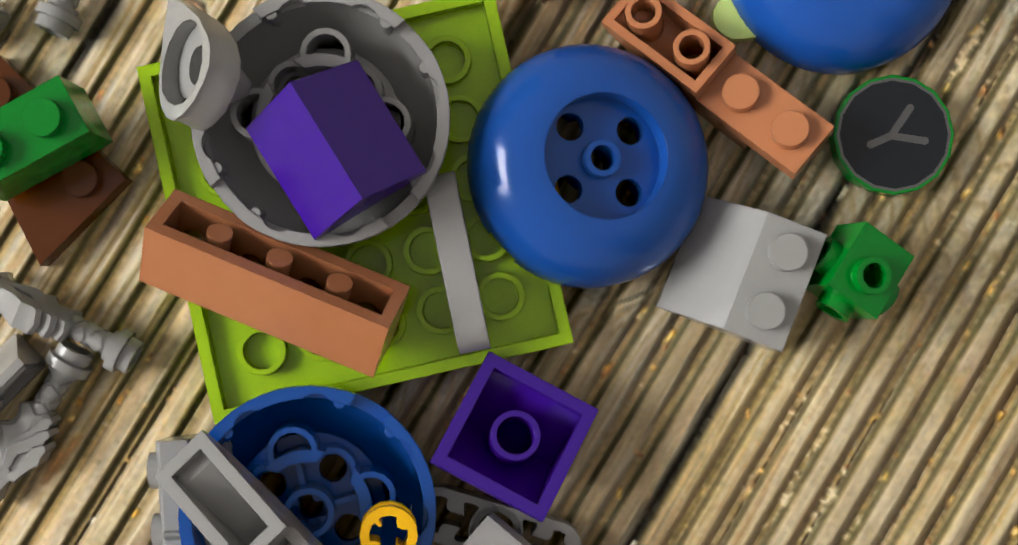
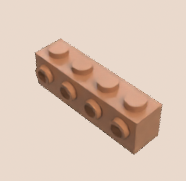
M177 189L171 193L144 228L139 281L372 378L374 377L395 336L410 289L409 285L317 247L299 246L276 240L248 226L236 217L235 213Z

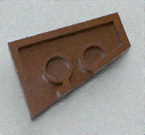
M0 55L1 107L36 88V86L7 58ZM98 150L8 200V203L40 266H50L133 181L101 150Z

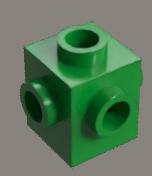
M867 221L837 225L831 236L825 239L807 290L818 297L815 305L825 314L836 320L848 322L850 318L878 319L879 315L886 312L896 301L900 291L898 284L914 256Z

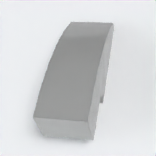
M201 430L153 476L211 545H323L261 481L206 431Z

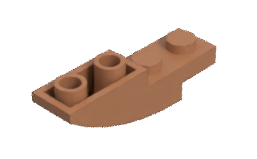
M619 0L601 21L602 26L628 52L642 57L663 71L680 88L693 109L742 149L745 150L749 146L793 180L833 134L834 125L736 54L735 44L675 0Z

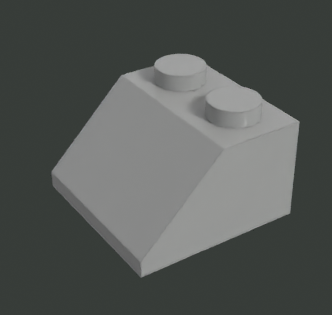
M705 196L701 212L693 229L676 252L656 307L763 349L782 352L827 234L768 211Z

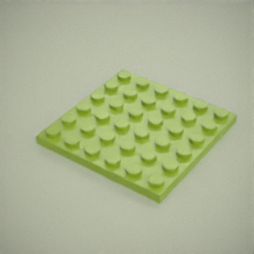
M432 0L392 9L405 19V22L431 49L445 80L450 104V134L446 155L439 174L455 171L491 348L461 355L459 353L427 196H425L419 205L404 219L377 236L345 246L317 247L410 286L395 336L373 378L188 301L214 424L220 422L231 411L246 401L279 388L311 384L327 385L359 392L482 364L489 351L504 359L574 343L561 285L541 279L514 262L515 259L502 248L492 233L488 234L474 207L467 176V155L474 122L492 90L512 71L496 0ZM160 62L136 67L165 200L177 189L234 213L222 201L214 188L210 187L203 175L196 157L191 127L166 118L161 108L159 96Z

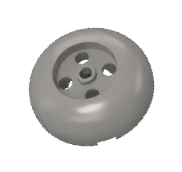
M267 0L252 8L254 12L230 31L239 48L241 69L251 81L248 95L242 100L229 105L225 114L209 129L202 131L191 128L196 157L210 187L214 188L222 201L245 224L264 235L294 245L306 247L345 246L365 241L395 226L412 212L429 192L442 167L448 147L450 134L449 96L443 74L431 49L405 22V19L375 0ZM358 60L427 172L323 237L314 240L252 140L246 127L289 82Z

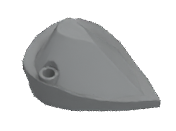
M168 0L159 74L161 108L166 118L181 122L193 129L205 131L216 124L225 114L229 105L242 100L248 95L251 81L241 69V57L236 40L221 22L193 4L181 0Z

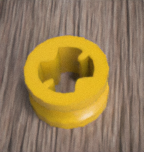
M393 500L380 501L371 506L363 515L359 532L361 545H381L380 536L370 534V529L374 523L381 527L382 517L385 516L396 517L397 528L407 530L404 540L398 536L395 538L396 545H416L418 539L416 518L412 511L404 504Z

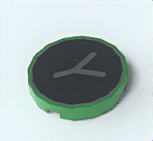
M898 75L869 79L844 96L837 107L838 110L834 114V120L831 124L835 127L833 134L828 138L833 161L847 181L858 188H864L868 192L890 197L919 190L938 177L950 158L954 131L949 110L934 90L917 79Z

